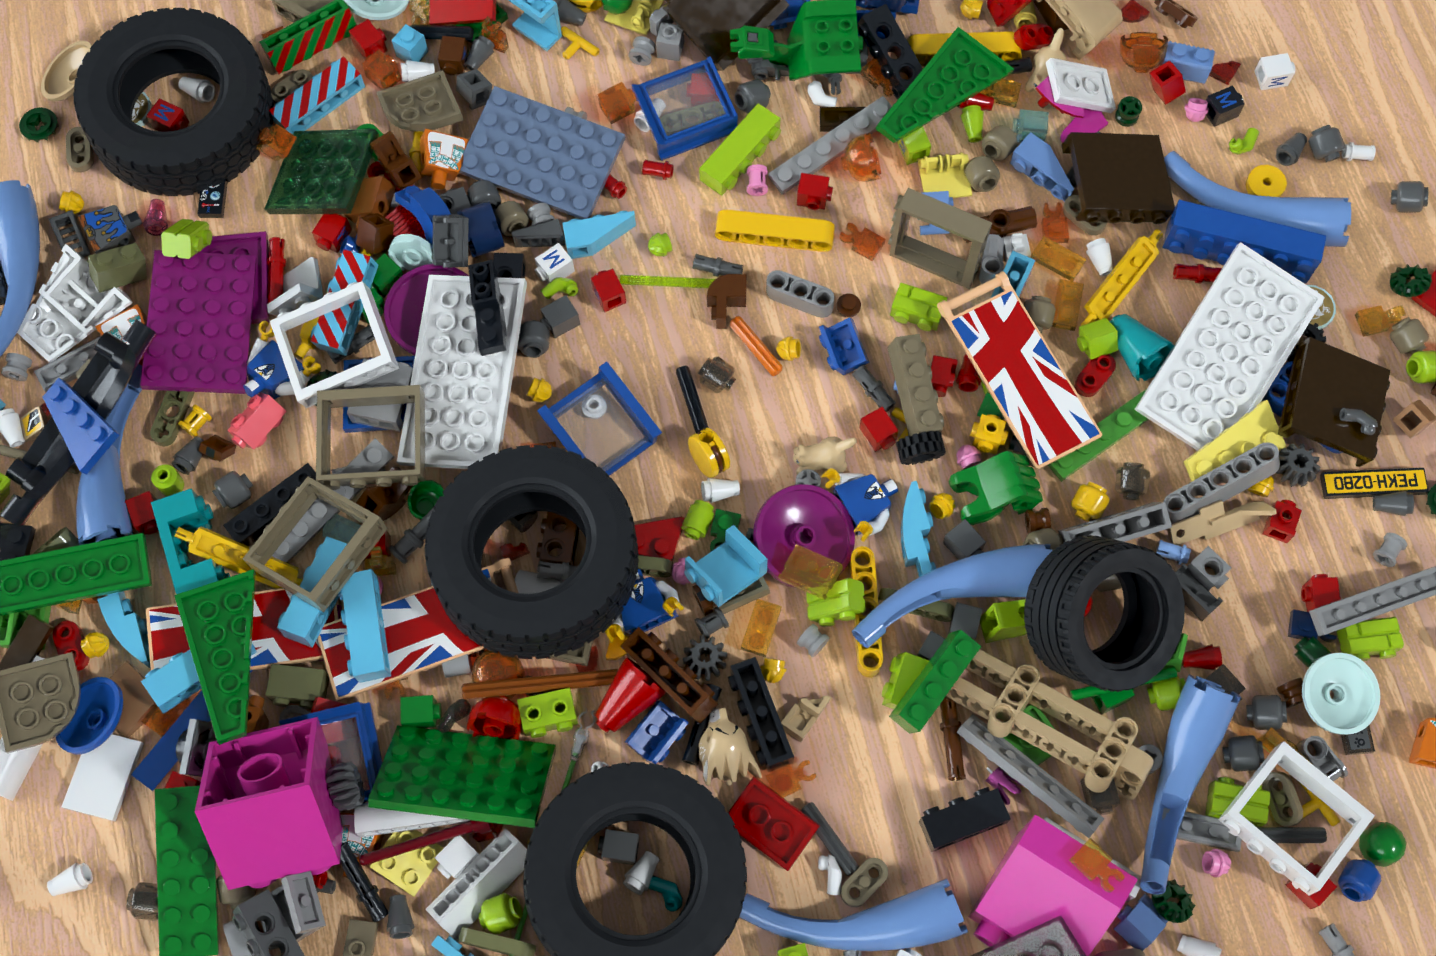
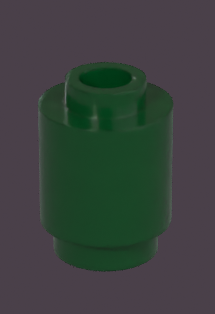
M1305 636L1294 646L1298 650L1294 655L1308 668L1320 657L1332 654L1314 636L1310 639Z

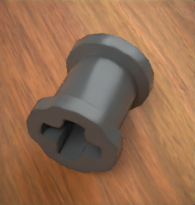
M718 606L714 608L712 613L702 619H695L699 631L706 640L710 638L712 633L722 627H729L727 619Z

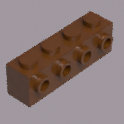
M638 627L620 647L691 717L701 723L718 705L712 698L715 692L704 682L700 686L694 680L697 675L687 665L682 669L677 664L680 658L669 648L664 651L660 647L662 641L652 631L647 635Z

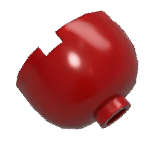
M505 696L483 698L472 707L467 730L471 729L473 731V737L482 735L518 740L522 726L519 708Z

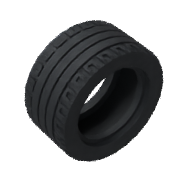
M1092 535L1087 537L1080 536L1059 545L1047 555L1036 569L1026 595L1024 622L1027 637L1034 653L1037 654V657L1049 669L1101 690L1120 692L1134 689L1151 680L1173 656L1180 641L1184 625L1185 602L1182 587L1175 571L1158 553L1146 547L1111 538ZM1115 574L1120 581L1124 596L1122 617L1112 637L1099 648L1091 650L1084 633L1086 606L1097 586L1106 578Z

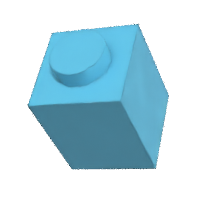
M407 24L391 40L396 56L405 62L406 60L420 62L428 53L424 35Z

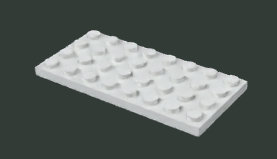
M1240 242L1236 245L1134 410L1198 451L1208 442L1218 437L1225 429L1234 425L1246 413L1251 412L1262 401L1325 297Z
M429 275L410 385H420L425 392V467L468 469L467 467L477 460L480 462L483 460V457L494 452L498 454L502 450L527 288L525 278L497 277L507 336L505 337L506 351L481 356L478 348L476 317L471 301L469 276ZM408 403L406 405L397 457L399 465L415 466V403Z

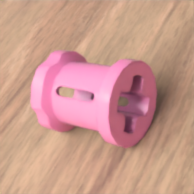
M760 164L749 166L747 168L749 176L747 193L752 196L765 195L768 192L765 178L768 174L767 167Z

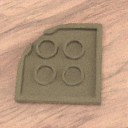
M443 70L376 92L386 118L401 129L424 132L425 128L435 130L463 121L461 111Z
M72 652L0 670V730L7 754L34 747L53 739L72 721L78 709L81 695L80 679Z

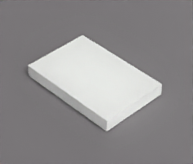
M1050 58L1046 61L1055 103L1112 113L1116 109L1107 69Z
M112 734L98 748L81 754L61 807L116 822L132 778L131 774L135 770L144 743Z

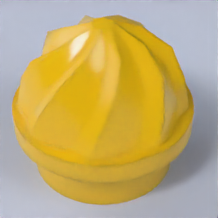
M964 0L960 6L962 14L969 20H972V18L978 19L983 1Z
M72 190L70 192L63 191L59 210H63L65 213L71 210L75 214L79 213L84 207L81 195Z
M788 336L779 341L776 350L780 358L788 361L800 358V340Z
M534 377L526 396L531 397L534 402H544L552 395L551 385L543 378L540 380Z
M1270 476L1248 488V491L1258 496L1268 497L1269 493L1274 490V479Z
M940 493L932 497L929 503V510L936 518L943 519L953 514L956 505L950 494Z
M88 633L85 639L81 640V648L85 655L91 659L101 657L109 649V639L103 633Z
M764 658L763 665H760L763 677L769 683L779 682L787 671L784 668L785 661Z

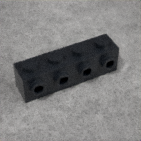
M756 657L731 665V676L727 677L732 692L737 691L740 697L737 705L741 716H747L750 725L746 726L751 742L756 740L759 750L756 751V756L760 766H766L767 771L771 772L793 764V752Z

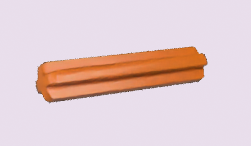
M740 316L732 319L730 327L771 376L778 375L783 368L780 362Z

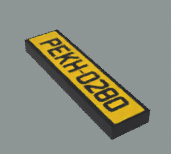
M1424 468L1322 472L1320 474L1324 499L1373 497L1374 495L1380 496L1406 491L1413 495H1426L1429 492Z

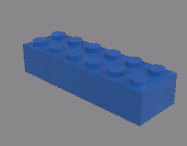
M1179 200L1168 221L1162 248L1168 249L1173 253H1184L1192 255L1197 259H1208L1225 265L1236 245L1241 242L1306 284L1322 261L1326 235Z

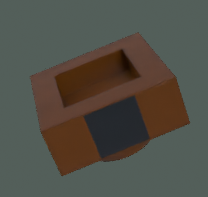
M213 435L200 443L199 452L207 455L212 460L221 462L235 454L236 445L217 435Z
M697 584L692 586L693 595L703 615L706 616L714 611V602L708 601L704 597Z

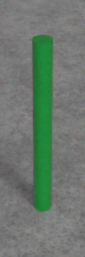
M1176 668L1162 669L1145 684L1177 677ZM1088 686L1070 690V697L1076 701L1110 693L1111 691Z

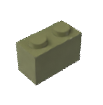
M136 243L88 256L90 277L99 293L111 290L113 287L118 288L147 279L146 259Z
M272 664L265 695L277 706L288 707L289 703L299 704L300 708L312 710L315 697L326 699L329 675L324 669Z

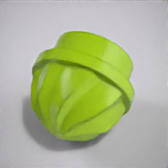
M656 233V235L650 238L648 249L652 254L664 257L667 256L668 252L672 251V245L667 233Z

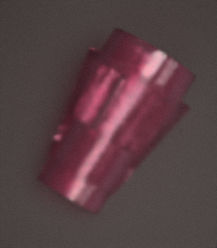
M160 199L150 201L143 222L145 231L150 235L160 236L168 229L165 202Z

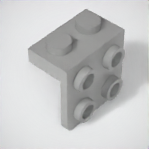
M308 258L283 276L284 293L267 304L269 314L278 316L283 312L294 311L304 303L315 302L323 298L317 258Z

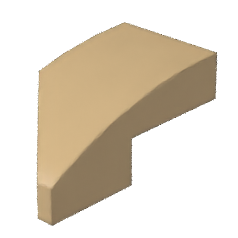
M823 696L820 699L808 700V698L800 699L799 703L794 704L781 722L784 731L799 742H802L829 703L831 697Z

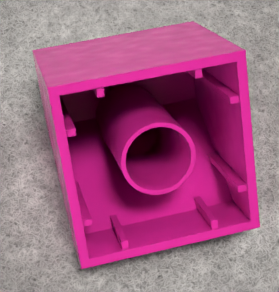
M318 717L247 733V736L221 745L217 741L209 742L195 814L228 890L248 885L252 888H263L272 884L278 878L311 871L312 875H318L327 871L333 865L340 864L343 825L340 810L334 806L328 791L326 774L327 770L332 766L328 744Z
M1035 815L1017 833L968 917L979 924L973 933L974 936L990 948L1001 953L1004 952L1009 943L1027 956H1089L1120 912L1138 879Z

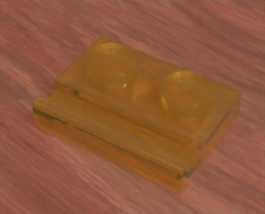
M796 544L784 565L782 574H779L778 578L789 585L826 600V594L829 589H832L843 566L837 561Z

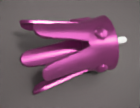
M987 767L986 769L991 775L986 779V782L994 789L998 788L1003 802L1009 805L1010 799L1001 785L1013 794H1020L1021 789L1011 780L1018 784L1020 783L1011 778L1000 767L995 771Z

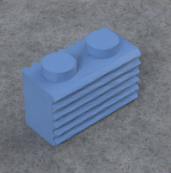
M1169 41L1162 56L1160 66L1170 60L1180 71L1183 79L1205 84L1212 69L1215 51L1213 49H1205L1204 47L1200 48L1198 46L1196 48L1195 46L1191 47L1190 44H1177L1176 42L1172 43V41Z

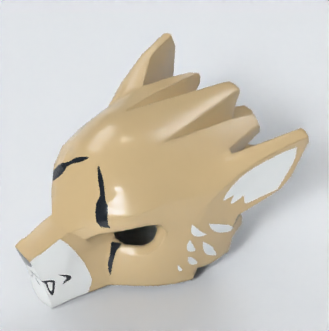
M726 708L714 709L710 713L708 728L703 733L698 745L699 759L703 764V779L706 786L710 785L712 774L714 778L726 781L728 786L732 785V782H736L738 772H740L742 777L747 776V771H749L755 777L762 778L759 766L749 750L744 732L740 727L728 721Z

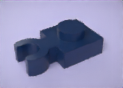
M1293 609L1290 612L1288 637L1301 640L1305 636L1308 639L1314 636L1317 639L1318 634L1310 613ZM1328 633L1320 636V638L1325 642H1333L1337 636Z

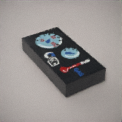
M226 179L219 185L214 187L211 185L208 187L209 189L200 191L197 213L199 218H224L228 184Z

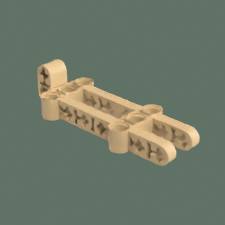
M979 649L966 668L1004 689L1002 694L997 698L959 677L946 695L948 698L987 719V729L993 736L1003 738L1012 733L1086 774L1085 784L1091 791L1096 793L1106 791L1115 777L1117 779L1113 785L1114 791L1125 799L1133 800L1136 798L1154 761L1146 752L1132 745L1138 733V725L1135 721L1128 717H1121L1113 722L1039 681L1040 672L1033 665L1024 664L1016 669ZM1029 703L1102 743L1098 752L1024 713L1023 711Z

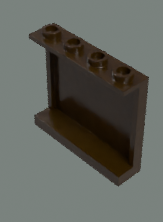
M665 0L667 3L662 8L706 58L711 56L717 71H723L738 57V52H731L730 42H737L738 40H730V30L739 29L744 25L767 28L789 4L786 0Z
M1071 132L1062 143V152L1071 154L1082 211L1076 217V221H1086L1088 223L1097 221H1108L1109 223L1131 222L1133 224L1153 222L1154 224H1162L1172 215L1175 205L1159 135Z
M1307 338L1298 344L1295 349L1278 435L1288 438L1296 433L1357 458V467L1373 461L1377 455L1378 449L1376 445L1382 430L1380 424L1382 414L1386 408L1385 397L1390 386V370L1314 338ZM1348 408L1365 411L1377 420L1378 427L1375 428V433L1373 435L1362 433L1361 427L1363 424L1358 422L1341 421L1339 417L1340 410Z

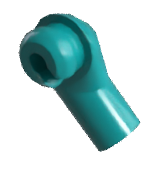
M653 876L648 889L662 893L667 910L675 912L681 908L683 898L677 884Z

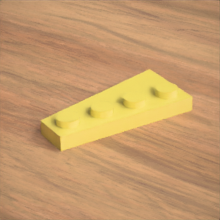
M1268 400L1259 403L1256 408L1242 416L1234 425L1225 429L1213 441L1208 442L1183 461L1191 482L1259 444L1269 442L1276 445L1278 450L1286 448L1283 437L1278 435L1279 427Z

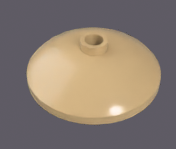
M77 41L67 46L53 59L41 83V92L44 97L50 101H63L74 96L75 78H77V71L79 66L82 65V60L86 53L90 52L92 44L87 41Z

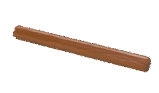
M618 669L464 683L461 686V694L463 699L555 691L566 688L611 685Z

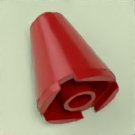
M627 657L622 662L595 713L598 719L595 723L606 733L610 730L616 732L662 698L666 691L648 673L643 671L637 663Z

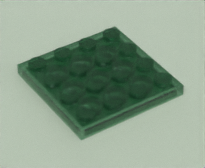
M375 129L295 131L264 209L269 214H351L374 151L370 143L379 137L378 132Z

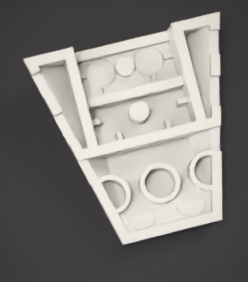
M67 244L62 249L63 255L58 263L55 262L50 270L53 273L47 284H43L40 288L39 293L41 295L36 304L32 303L17 332L48 362L56 360L97 330L95 326L116 316L133 303L130 297L119 287H113L111 290L99 293L90 277L88 260Z

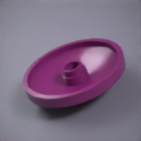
M423 265L405 273L392 286L385 301L384 318L393 340L403 350L412 355L416 353L429 275L469 276L456 267L444 268L443 265Z
M799 484L784 488L766 500L755 519L753 541L754 546L768 559L767 572L773 578L790 587L809 589L833 581L845 570L854 550L855 533L853 532L854 526L847 509L836 496L814 485Z

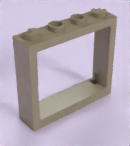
M908 188L904 196L899 195L894 207L896 209L892 218L894 223L890 230L892 235L888 242L891 245L890 256L970 289L981 265L992 222ZM910 216L972 241L967 261L907 236Z
M420 385L317 391L316 481L331 490L340 489V486L349 485L351 488L359 489L365 488L367 484L389 487L392 486V483H402L403 485L411 486L417 485L419 481H425V392ZM415 403L414 470L330 474L331 408Z
M307 477L300 487L296 488L289 501L280 508L274 520L264 528L262 535L249 548L250 550L243 560L258 574L324 613L388 528L376 514L316 480ZM319 498L363 524L312 591L308 592L266 567L265 564L314 501Z

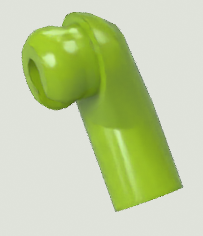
M1249 128L1244 139L1238 138L1237 141L1235 138L1231 139L1229 142L1230 151L1237 155L1251 151L1254 148L1259 131L1255 128Z
M557 277L542 288L541 292L547 299H550L557 292L566 293L572 297L578 293L577 283L572 279Z

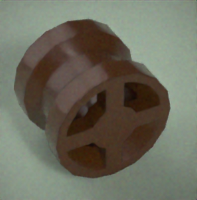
M1041 508L1039 511L1026 510L1025 525L1028 534L1043 528H1051V517L1048 508Z
M1301 678L1294 679L1276 688L1278 693L1283 695L1286 701V708L1303 702V680Z

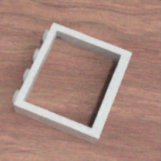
M363 281L350 283L345 289L327 293L322 299L304 303L300 308L291 312H283L277 318L270 320L296 399L306 408L317 404V391L353 389L399 369L371 289ZM361 299L381 355L308 387H304L285 331Z
M1283 741L1271 751L1218 820L1230 829L1228 831L1230 834L1238 836L1247 843L1246 846L1250 851L1266 859L1275 872L1284 874L1292 881V885L1296 889L1300 888L1309 896L1320 891L1375 815ZM1277 764L1352 825L1350 831L1316 876L1239 813Z

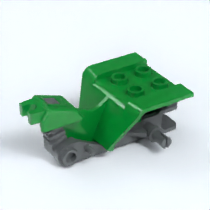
M856 0L805 2L802 4L788 36L787 45L774 40L773 33L767 28L744 25L739 29L730 30V40H738L737 42H730L731 52H738L739 59H747L748 63L751 64L752 75L758 80L775 77L779 81L780 77L789 76L790 81L810 77L811 75L821 74L827 77L828 82L831 83V94L835 95L836 87L838 95L841 93L840 82L842 81V75L839 73L860 74L867 70L868 48L867 43L863 41V37L858 36Z

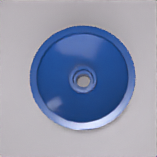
M95 677L80 684L81 695L76 714L69 725L56 736V741L63 750L75 755L88 753L101 746L115 731L123 712V694L119 685L109 678Z

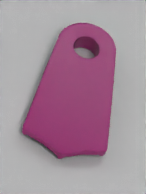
M1084 108L1085 117H1075L1061 133V142L1063 143L1071 132L1096 133L1106 127L1108 122L1103 116L1102 111Z

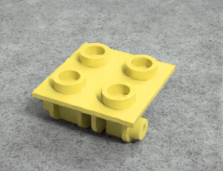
M633 0L631 7L625 13L615 15L608 12L604 21L647 36L650 30L649 18L656 9L661 8L664 0Z
M960 152L956 155L924 156V158L917 159L923 192L949 191V197L953 198L972 196L971 185L965 176V168L969 162L968 154Z
M417 829L395 832L391 834L382 848L414 839L424 834ZM435 843L372 863L369 867L415 897L438 863L435 857L444 848Z

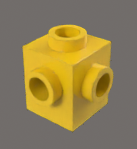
M982 414L979 423L974 421L970 433V436L974 437L972 446H975L982 452L996 455L999 445L1004 446L1009 432L1004 430L1006 421L1001 420L996 415Z

